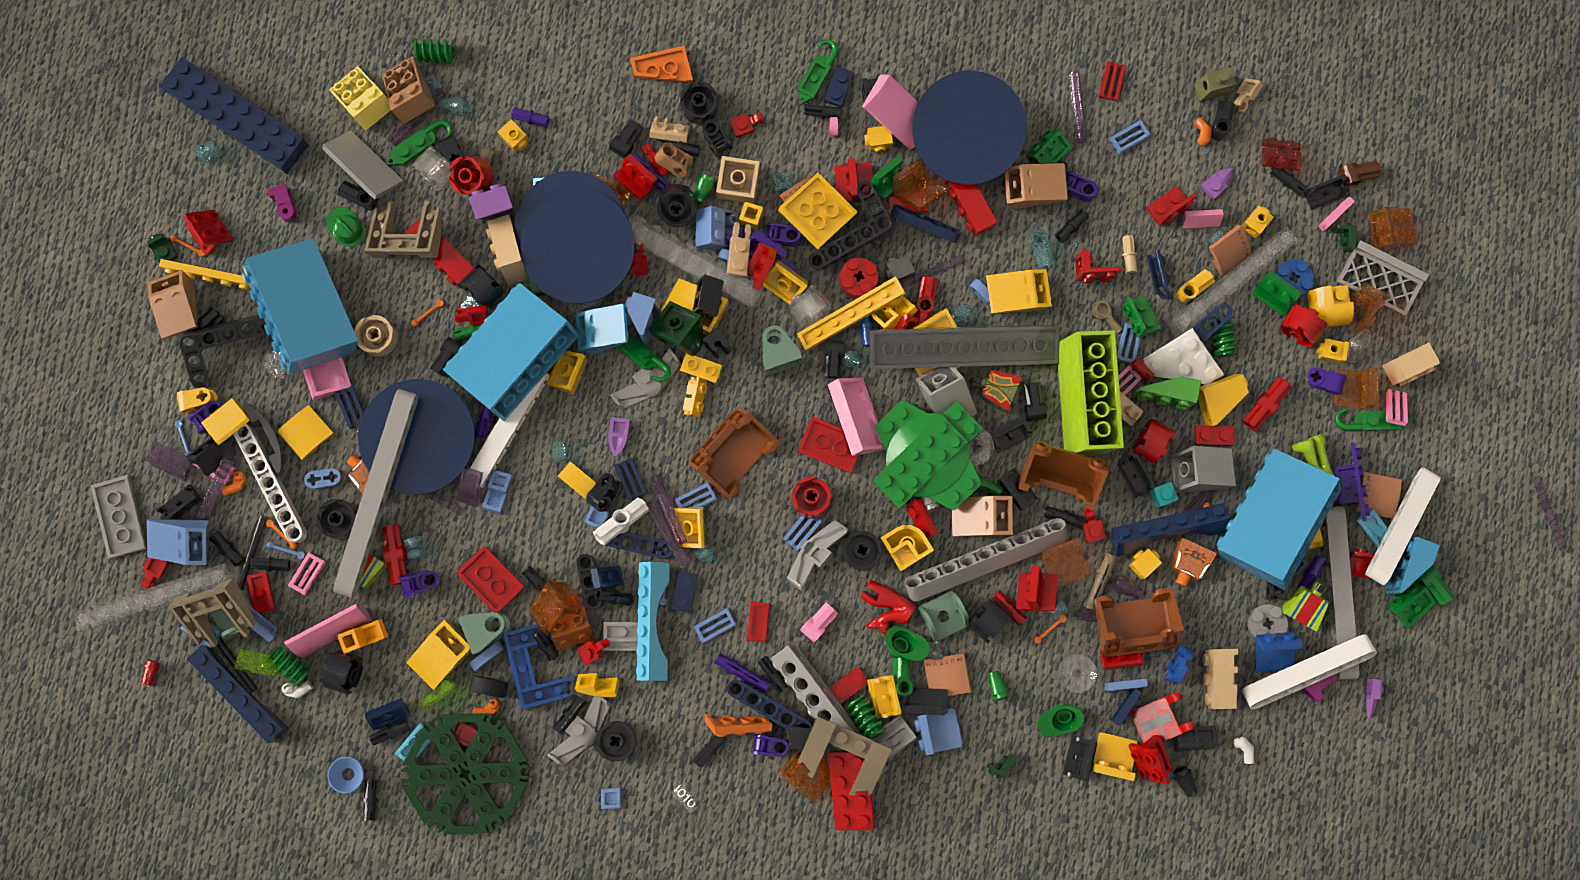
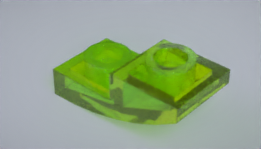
M240 649L234 669L274 677L278 664L271 666L273 659L265 660L269 656L268 654Z
M452 679L441 682V686L436 688L438 696L435 693L424 696V700L419 701L421 709L431 707L447 698L456 690L459 683L452 682Z

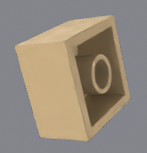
M722 156L716 191L717 199L754 204L760 162Z
M1427 343L1382 365L1393 386L1398 383L1402 386L1434 371V366L1440 362L1430 343Z

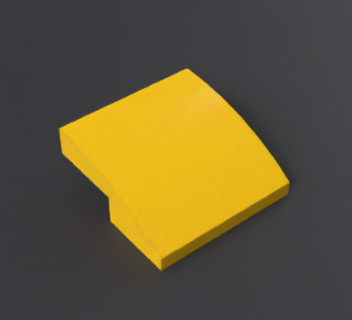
M309 405L294 415L277 431L301 460L315 452L319 445L333 436L330 428Z

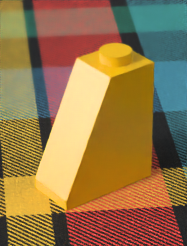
M1233 374L1200 387L1198 403L1205 425H1217L1249 393L1247 388L1248 381L1243 374Z

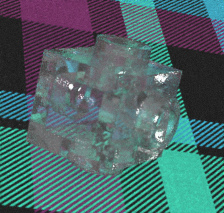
M272 351V354H266V360H264L266 372L274 376V378H285L287 372L282 370L279 359L281 358L279 353Z

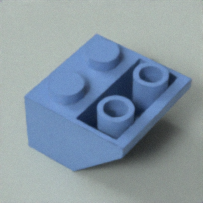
M714 206L696 210V247L707 250H729L730 242L726 240V237L732 230L734 223H739V213Z

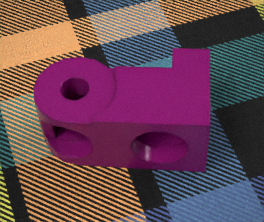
M282 184L268 189L269 197L273 201L276 200L278 216L285 222H293L297 218V210L289 187L286 184Z
M1338 673L1301 690L1313 702H1319L1324 697L1321 691L1329 683L1336 681Z

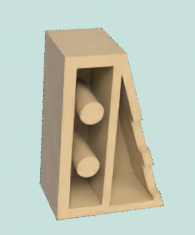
M509 214L487 221L489 229H486L489 240L493 242V244H490L493 256L496 255L497 257L494 260L497 271L501 270L508 286L529 280L515 238L514 225Z
M1238 649L1205 650L1202 660L1203 665L1206 666L1204 684L1207 685L1205 704L1208 705V709H1237V684H1235L1234 673H1238V666H1234V655H1238Z

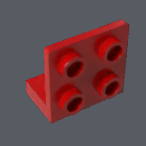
M1175 186L1150 204L1146 210L1159 226L1163 223L1168 225L1176 216L1182 215L1190 209V206L1195 203L1193 200L1197 194L1193 193L1186 198L1180 189Z
M1081 250L1075 258L1076 280L1082 281L1084 284L1093 283V280H1101L1102 283L1111 282L1121 272V267L1091 268L1093 266V257L1089 254V250Z

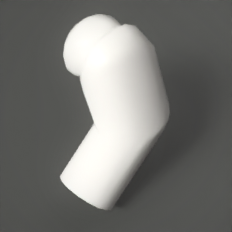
M308 680L300 686L296 685L293 687L294 684L289 683L282 686V692L286 696L300 698L313 689V685Z
M1245 737L1235 738V748H1241L1244 752V763L1254 764L1253 745Z

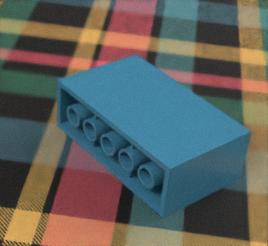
M314 238L246 258L242 276L245 284L250 285L252 300L256 301L259 306L257 307L259 317L265 320V331L273 339L272 347L275 353L278 352L280 355L279 363L282 370H286L287 374L290 375L355 352L358 339Z
M518 283L516 287L511 289L509 295L498 304L496 310L485 319L481 327L472 334L466 344L460 347L459 352L447 362L443 371L502 421H505L577 339L579 333L565 318L522 284Z
M1273 449L1271 454L1268 453L1266 455L1263 469L1257 471L1254 485L1249 486L1247 489L1245 501L1238 505L1236 517L1234 520L1231 519L1226 527L1228 531L1225 536H1221L1218 540L1217 549L1221 559L1286 590L1338 497L1341 486L1340 478Z

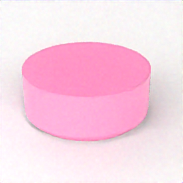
M837 117L830 118L831 136H838Z

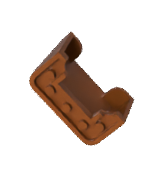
M738 407L729 414L695 452L688 464L721 494L730 499L738 494L740 490L738 481L762 454H773L777 450L780 441L750 412Z
M1040 441L1032 445L1020 473L1018 489L1028 491L1030 486L1038 489L1039 485L1073 494L1075 495V500L1079 501V499H1082L1085 502L1084 508L1094 510L1108 475L1109 467L1102 458H1092L1050 446Z
M1160 588L1155 591L1150 599L1114 603V599L1107 595L1095 598L1100 645L1104 656L1112 657L1167 650L1179 646L1184 633V627L1173 589Z

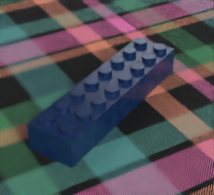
M184 57L180 58L159 86L168 95L285 174H288L309 145L304 138Z

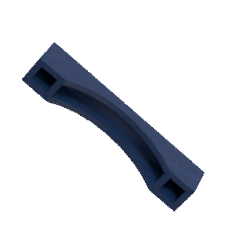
M1225 503L1112 528L1111 543L1116 556H1124L1136 553L1155 541L1173 535L1199 533L1212 536L1228 531L1226 527L1231 517Z
M201 645L187 659L267 743H275L289 729L275 713L258 701L237 680L222 658L212 648Z

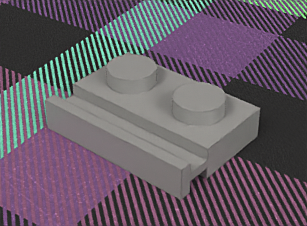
M604 622L603 640L607 638L610 646L603 649V651H637L638 622Z
M899 715L882 727L886 728L883 734L872 739L892 749L887 759L889 760L917 740V737L902 716Z

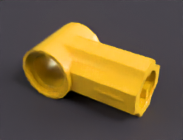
M1204 269L1179 288L1177 291L1178 300L1183 303L1190 302L1215 282L1214 276L1210 271ZM1184 289H1188L1191 292V296L1186 295Z

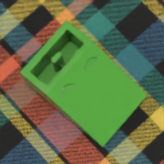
M1182 376L1140 387L1132 396L1137 397V400L1141 402L1151 400L1155 401V404L1159 406H1167L1169 404L1173 405L1174 409L1185 411L1197 403L1201 380Z

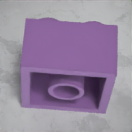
M499 183L490 186L491 190L485 192V190L481 189L472 192L473 196L468 198L477 220L515 208L508 186H503V184Z

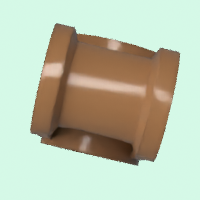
M664 143L654 157L658 165L680 178L686 176L688 166H691L693 163V158L671 143Z

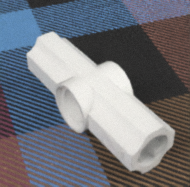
M636 498L625 508L615 511L612 518L593 531V534L600 544L606 545L620 533L627 532L630 525L645 515L649 508L642 499ZM618 520H624L625 522H624V523H619V522H617V521H618Z

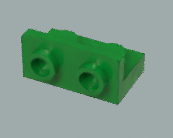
M1048 130L1042 135V139L1038 143L1030 147V151L1026 156L1033 159L1037 164H1056L1072 148V145L1060 130Z
M899 156L895 157L873 175L871 183L875 186L882 200H885L907 181V178L901 174L903 160Z
M1270 270L1259 282L1252 294L1283 316L1302 292Z
M1145 296L1134 300L1131 297L1126 299L1123 304V312L1128 316L1131 328L1138 338L1160 331L1161 327Z
M1413 582L1403 593L1395 597L1387 605V608L1397 615L1404 627L1409 629L1436 604V601L1425 586Z

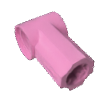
M825 603L813 617H810L800 631L811 641L815 642L838 613L829 604Z

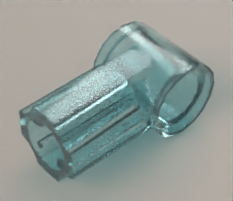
M1043 229L1035 230L1029 237V244L1032 247L1038 269L1053 265L1054 260L1048 243L1047 232ZM1040 235L1043 242L1037 243L1034 240V236Z

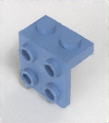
M948 709V713L945 715H916L917 720H914L916 732H920L921 740H918L921 752L924 751L925 755L962 746L956 711L954 709Z

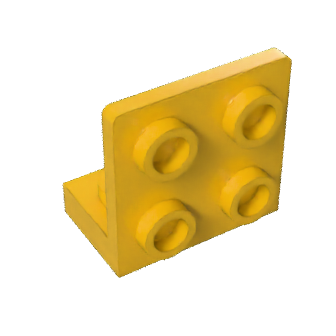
M1100 732L1091 771L1134 781L1136 774L1132 773L1134 760L1131 757L1128 745L1131 743L1138 744V742Z

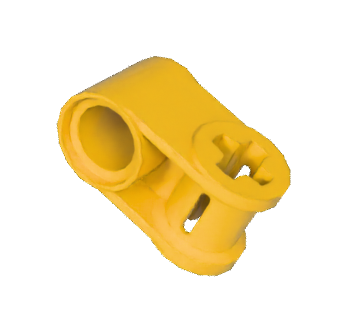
M206 388L176 393L180 413L196 411L210 401H217L218 398L213 390Z

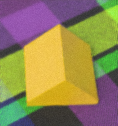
M777 259L771 267L763 286L791 305L806 289L808 281Z
M565 351L554 364L546 384L574 395L588 359L583 354Z
M232 398L201 423L215 442L220 445L249 422L250 419L244 407Z
M704 507L673 508L675 547L704 548Z

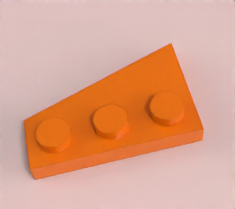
M685 46L630 58L635 78L693 83Z
M705 714V723L716 736L724 737L727 734L746 735V733L752 732L764 734L767 731H772V723L767 717L741 716L740 719L730 717V715H722V718H712V714Z

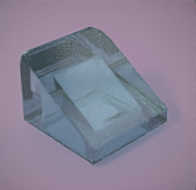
M559 440L551 444L553 463L567 461L565 443Z

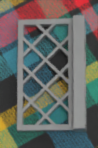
M1360 240L1356 242V248L1350 254L1336 282L1348 285V288L1406 316L1429 274ZM1356 254L1363 257L1365 265L1355 268L1353 259ZM1376 263L1380 265L1382 273L1372 276L1369 265ZM1366 267L1369 277L1359 280L1356 269ZM1353 271L1356 282L1348 283L1343 278L1347 272ZM1396 273L1399 282L1389 284L1386 274ZM1383 275L1386 286L1377 289L1373 278ZM1370 279L1373 290L1366 292L1362 289L1360 282ZM1412 281L1417 285L1412 292L1407 293L1403 282ZM1400 284L1403 295L1394 297L1391 286ZM1387 288L1390 299H1380L1378 290ZM1404 296L1406 306L1402 310L1397 307L1395 299Z

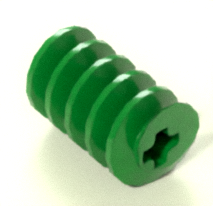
M415 38L414 54L416 60L422 62L424 59L426 63L432 60L433 63H437L439 59L440 63H444L445 60L447 63H452L455 55L454 40L452 39L451 44L448 45L447 39H444L443 44L440 43L439 39L436 40V44H433L432 39H429L428 44H426L425 39L422 38L421 43L418 44L417 38Z
M1231 316L1226 323L1213 333L1215 335L1212 337V341L1216 342L1213 344V348L1218 349L1214 351V356L1231 357L1239 354L1233 353V350L1237 349L1238 346L1232 345L1233 342L1237 341L1236 338H1231V335L1235 334L1236 331L1230 330L1235 324L1229 323L1230 320L1234 319V316ZM1213 321L1210 322V326L1212 327L1215 326Z
M286 645L279 646L265 660L273 659L271 666L278 664L279 666L276 671L284 670L282 677L289 675L290 677L287 682L295 681L293 686L295 687L307 676L310 667L302 669L305 662L297 663L299 656L292 658L293 652H286L288 648Z
M863 696L851 702L847 710L852 712L851 717L855 719L854 723L860 725L858 728L859 732H864L862 735L869 739H875L883 734L886 728L879 729L883 722L875 721L879 715L871 714L875 708H868L871 701H864L866 696Z

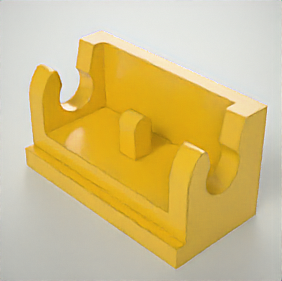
M885 675L867 680L872 704L875 708L874 713L879 715L878 718L902 714L893 675Z

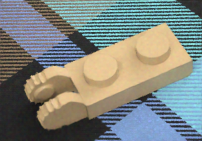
M735 222L732 237L730 238L727 275L746 277L751 225L746 224L744 238L738 237L740 226L739 223Z

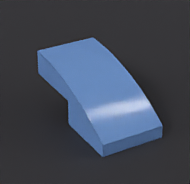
M493 470L487 486L488 491L482 505L483 510L497 514L502 513L512 479L511 474Z

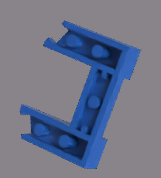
M548 622L502 633L520 710L570 697V694H566L568 681L573 682V676L536 685L527 648L538 645L532 636V632L536 628L543 630L546 636L552 640Z

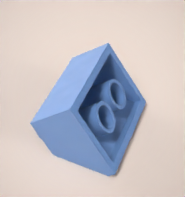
M633 292L632 297H628L625 307L643 344L648 346L651 338L648 329L658 317L659 308L656 299Z

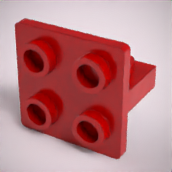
M849 158L848 164L834 166L836 191L847 202L860 201L857 186L862 181L872 182L871 162L856 163L855 158ZM870 186L863 187V195H868L871 192L869 190Z
M215 210L185 213L183 216L187 222L186 227L205 256L212 255L221 243L233 240V237Z
M1032 566L1031 573L1019 574L1016 609L1021 611L1054 612L1056 608L1058 575L1042 574L1040 566Z
M1154 735L1142 745L1134 743L1128 745L1131 757L1138 769L1137 772L1142 779L1166 785L1170 783L1168 774L1173 768L1160 736Z

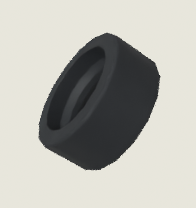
M472 675L469 691L505 698L509 683Z

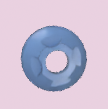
M341 757L330 765L327 777L330 786L335 791L350 793L360 787L365 773L362 764L357 759ZM347 768L354 771V777L351 780H346L343 776V772Z

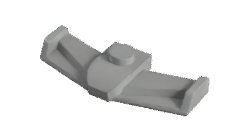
M669 348L661 360L671 368L672 377L681 366V362ZM658 366L652 371L641 369L632 376L636 382L635 384L609 395L618 407L623 410L648 398L655 397L661 392V389L669 379L665 382H657L652 379V376L660 378L665 375V372Z
M834 520L812 538L806 540L800 547L801 550L787 576V580L803 591L814 565L822 569L833 556L832 552L828 549L851 531Z
M594 696L584 719L577 715L575 720L565 730L570 737L547 754V756L560 766H565L588 746H591L596 741L597 733L603 725L611 703L604 697Z

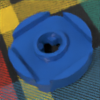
M1287 260L1275 272L1279 277L1302 292L1300 296L1307 293L1313 286V272L1306 261ZM1292 274L1298 276L1297 283H1294L1293 280L1290 281L1289 278Z
M1182 645L1178 646L1175 659H1171L1166 668L1169 671L1166 680L1175 685L1176 683L1179 684L1188 669V666H1186L1187 659L1191 661L1193 656V650Z

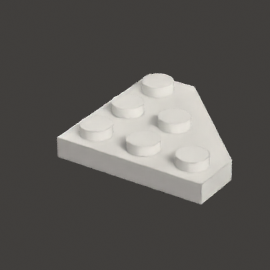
M1193 328L1143 359L1144 363L1156 377L1174 379L1183 376L1201 380V384L1206 385L1224 375Z

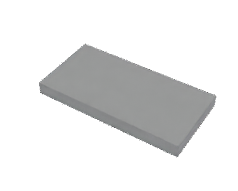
M351 130L323 144L322 149L374 200L400 186L403 182Z
M130 475L90 485L108 559H115L147 549V542Z

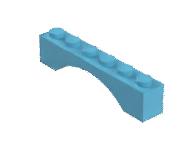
M639 563L637 680L667 681L668 660L659 644L656 617L660 598L664 589L669 584L670 563Z

